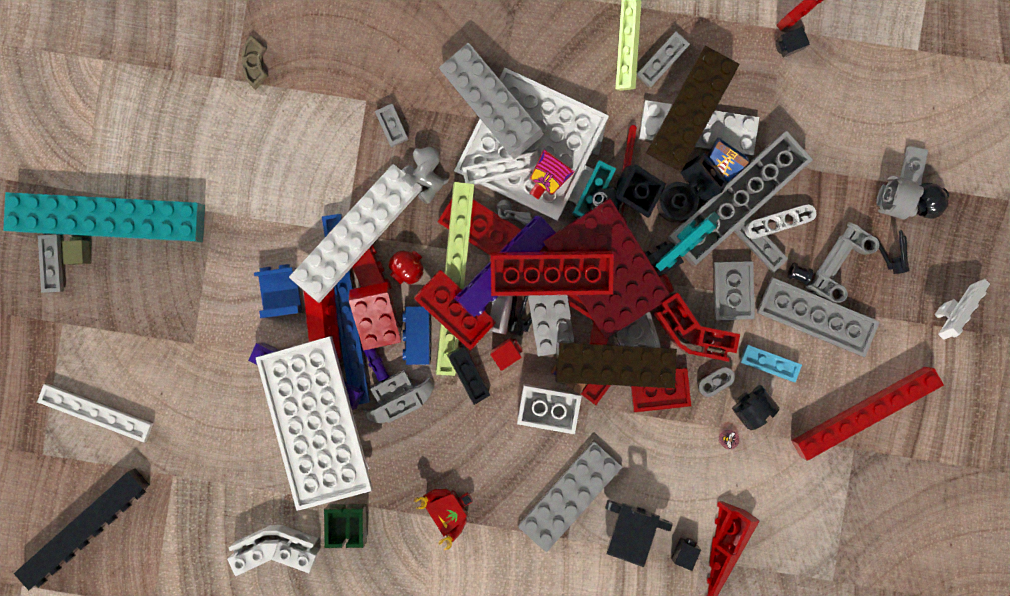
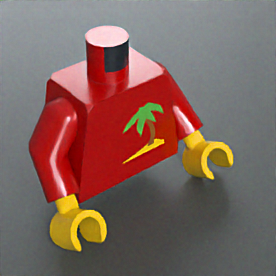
M433 489L423 495V497H416L413 502L421 501V505L416 509L426 508L443 537H447L439 540L438 544L441 545L445 541L447 547L444 550H448L452 547V542L462 533L467 523L468 511L465 507L471 504L473 499L468 492L458 497L455 490Z

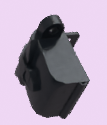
M607 500L605 509L617 513L618 516L606 554L644 567L656 529L660 528L671 531L673 523L660 518V515L646 511L644 508Z

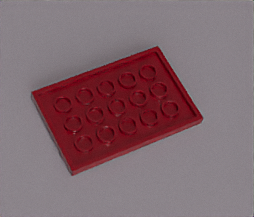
M610 198L543 241L549 252L610 251L614 254L613 294L578 295L605 339L671 297Z

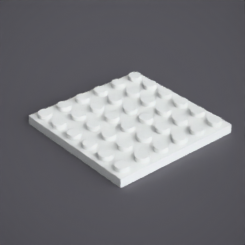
M504 68L499 80L544 134L522 154L538 151L540 157L541 153L546 150L575 172L553 195L545 191L539 200L529 194L535 183L529 180L532 173L486 182L481 185L558 221L609 116ZM479 119L454 172L464 176L462 167L511 157L481 119Z

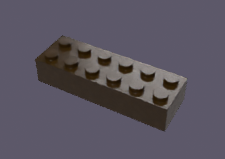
M705 45L647 149L646 154L678 171L682 170L740 64Z
M557 342L555 381L557 383L675 388L677 349Z

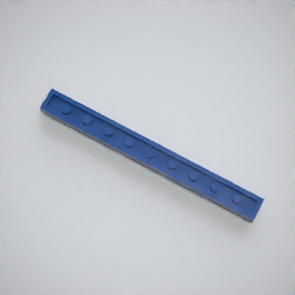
M342 214L322 216L325 237L343 219ZM349 270L334 286L336 313L346 380L348 384L365 391L359 403L365 404L370 403V395L362 344L349 304V290L353 289L351 270Z

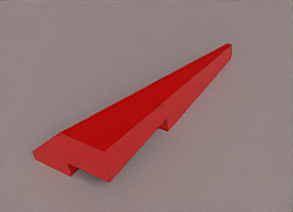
M718 501L717 503L719 511L718 518L715 519V524H717L716 534L712 540L709 563L711 572L710 577L707 578V584H709L707 596L719 595L760 522L759 519L746 510L723 501Z

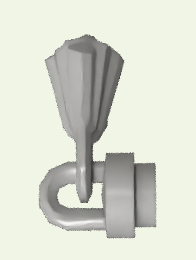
M501 200L497 204L498 216L501 219H513L527 225L534 218L531 212L512 211V204L508 200Z

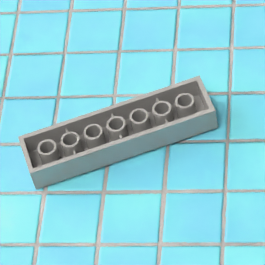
M785 131L727 183L722 193L707 200L697 209L692 217L686 219L668 235L667 239L673 242L674 245L678 244L681 240L677 235L686 225L694 219L696 221L694 226L697 227L715 211L720 216L716 222L718 226L684 256L692 266L697 265L813 159L788 131Z

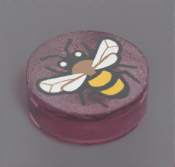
M724 430L719 435V443L726 449H734L739 444V436L733 430Z

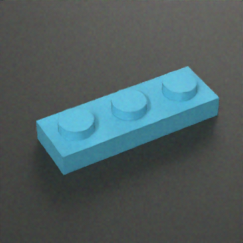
M750 345L745 346L740 359V363L795 383L802 364Z

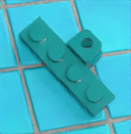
M714 211L697 227L694 226L696 221L693 219L677 235L681 241L659 260L656 267L660 271L666 266L671 268L677 262L676 258L679 255L681 257L685 256L718 226L716 222L720 216Z

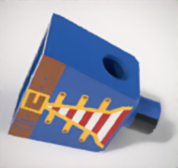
M717 137L707 155L727 182L749 163L747 156L719 137Z

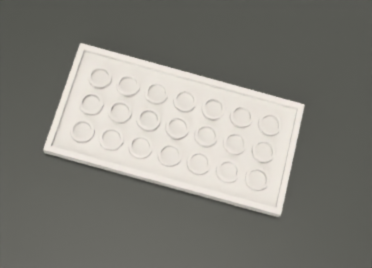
M332 336L256 357L296 510L372 491L371 478Z

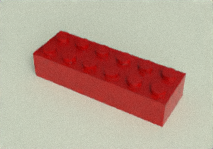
M610 251L490 252L491 296L613 294L614 254Z

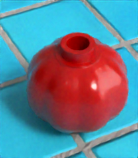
M404 250L396 252L389 260V269L392 271L390 276L401 285L403 282L408 285L418 282L424 272V267L420 261L422 257L414 250L412 253Z

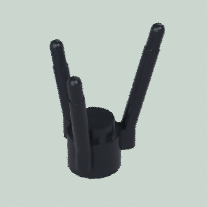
M899 230L901 256L892 258L893 262L890 261L879 241V250L887 263L888 270L893 269V274L910 271L907 237L903 236L902 230Z
M513 296L508 331L515 335L523 336L524 331L528 332L532 324L531 317L526 324V320L522 319L528 296H524L518 317H515L517 296Z

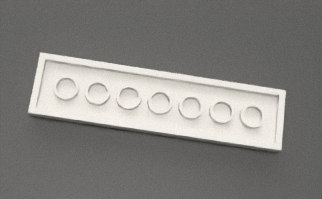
M392 164L289 278L320 303L419 194L422 186L416 183L410 187L408 183L402 180L405 173Z

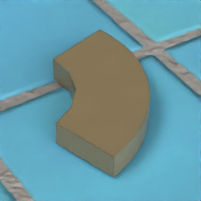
M251 35L242 51V70L248 83L256 90L268 77L262 65L263 55L267 49Z

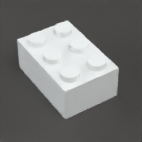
M524 384L517 424L575 434L582 396L574 392Z

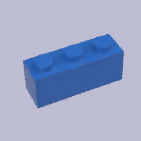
M422 306L406 307V310L402 313L403 322H406V330H403V341H406V349H403V360H406V365L431 364V314Z

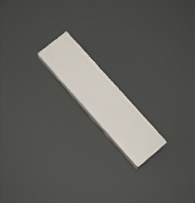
M538 151L521 154L516 159L506 157L462 167L465 183L478 185L532 173L539 159Z

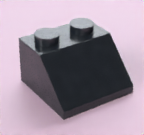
M633 164L624 168L617 182L616 198L647 218H650L666 183L638 165Z

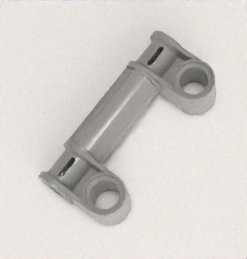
M850 222L847 224L848 228L844 234L839 236L826 259L815 273L816 277L811 285L806 287L814 294L833 303L843 302L847 298L846 288L832 279L850 251L854 249L860 254L866 255L876 252L879 248L877 238ZM865 241H868L871 245L869 250H866L864 247ZM834 289H837L839 291V297L837 299H835L832 295Z

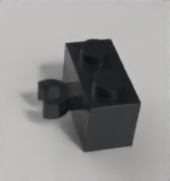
M705 153L687 162L681 171L684 180L690 184L691 188L694 187L696 189V195L704 202L722 193L728 183Z

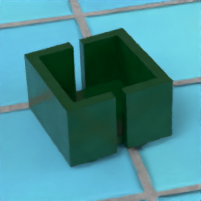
M346 504L327 505L324 509V548H342L345 543L346 548H364L367 543L366 504H349L347 508Z

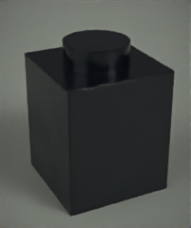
M803 26L781 35L776 40V49L783 58L804 50L810 45Z
M680 538L671 559L674 564L693 571L701 549L695 540Z

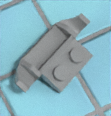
M404 369L370 386V390L378 403L372 409L363 410V413L371 422L390 423L422 407L431 395L434 383L431 377H428L420 385H417V383L413 385Z

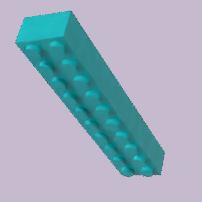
M5 192L3 231L203 242L205 205L197 202Z

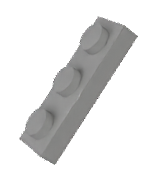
M675 32L636 76L651 88L688 48L690 43L679 33Z
M748 218L734 232L771 272H775L788 258L767 236L757 239L747 237L745 226L752 222ZM759 227L751 228L752 232L761 230Z
M38 235L41 293L64 292L60 235Z

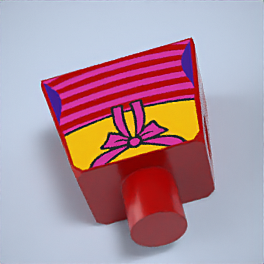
M544 150L529 180L535 183L529 194L538 200L545 191L553 195L575 171Z

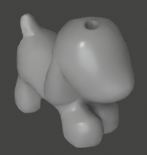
M416 148L413 152V157L417 163V168L414 169L410 165L404 167L402 172L405 175L402 177V180L408 183L410 187L414 186L417 182L427 187L426 190L419 193L418 198L425 204H429L433 200L435 193L440 191L443 185L449 182V179H443L433 172L440 160L439 153L435 148Z

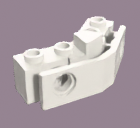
M270 525L235 541L229 547V550H234V553L227 560L235 576L270 560L310 573L315 566L320 549L314 547L318 541V538L284 525ZM264 535H278L284 537L282 540H269V537L264 538L262 540L259 539ZM250 544H253L252 547H249L245 550L244 548L242 549V547L245 545L248 546Z

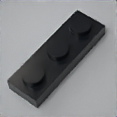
M462 345L447 354L473 405L491 396L465 346Z

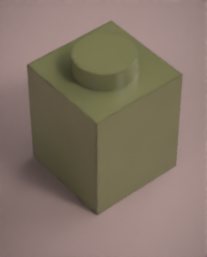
M70 237V241H62L63 264H91L90 241H84L82 237Z

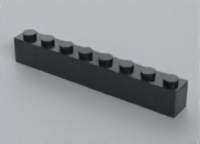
M136 468L126 472L13 574L28 591L34 587L40 588L48 581L47 577L50 574L53 576L62 569L60 565L63 562L68 563L76 556L75 552L78 549L81 551L88 546L91 537L96 538L104 531L103 527L106 524L110 525L119 518L117 516L119 512L122 511L124 513L132 506L131 502L135 498L138 500L147 493L145 489L150 484Z

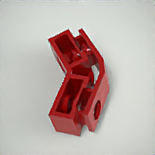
M678 292L672 293L670 298L661 303V311L654 312V315L674 345L685 353L727 362L730 359L727 357L728 352L737 353L740 334L700 326ZM666 312L675 324L674 327H672L671 323L664 315ZM677 331L678 335L690 344L702 346L701 352L691 350L683 345L674 332ZM709 346L721 348L722 352L709 351L708 348Z

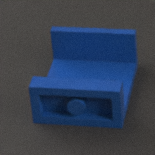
M285 264L279 265V269L271 270V267L259 268L260 272H254V276L259 277L263 310L259 311L260 318L303 313L299 286L289 278L296 270L295 267Z

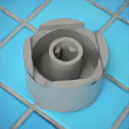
M890 176L887 179L889 180L887 185L883 184L879 190L876 204L880 206V209H877L878 212L899 219H907L909 216L914 217L917 214V205L924 192V188L917 182L897 176Z

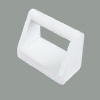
M498 296L493 301L490 316L496 323L489 331L506 334L513 296Z

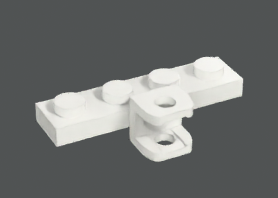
M986 279L971 284L959 303L953 299L939 307L935 316L937 318L943 316L948 318L938 333L943 340L949 337H957L962 333L963 326L971 319L970 315L978 308L980 299L987 293L986 290L990 283Z

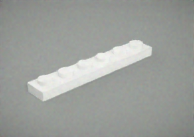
M50 384L43 385L37 401L48 407L141 442L147 441L153 423Z

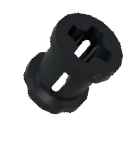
M794 262L789 268L787 278L797 279L807 285L813 276V269L803 268Z

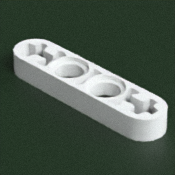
M808 204L754 220L745 226V234L751 239H757L806 224L815 219L816 210L812 205ZM804 212L809 213V216H803L799 218V214H802ZM786 214H789L793 217L792 224H788L786 222ZM770 219L775 221V229L769 228L768 221ZM762 226L763 228L757 232H752L751 228L753 227L757 228Z

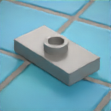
M908 146L900 177L921 185L928 150Z

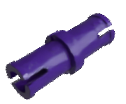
M376 348L363 350L368 358V365L375 372L378 382L390 377L382 362L383 359L382 357L380 358Z

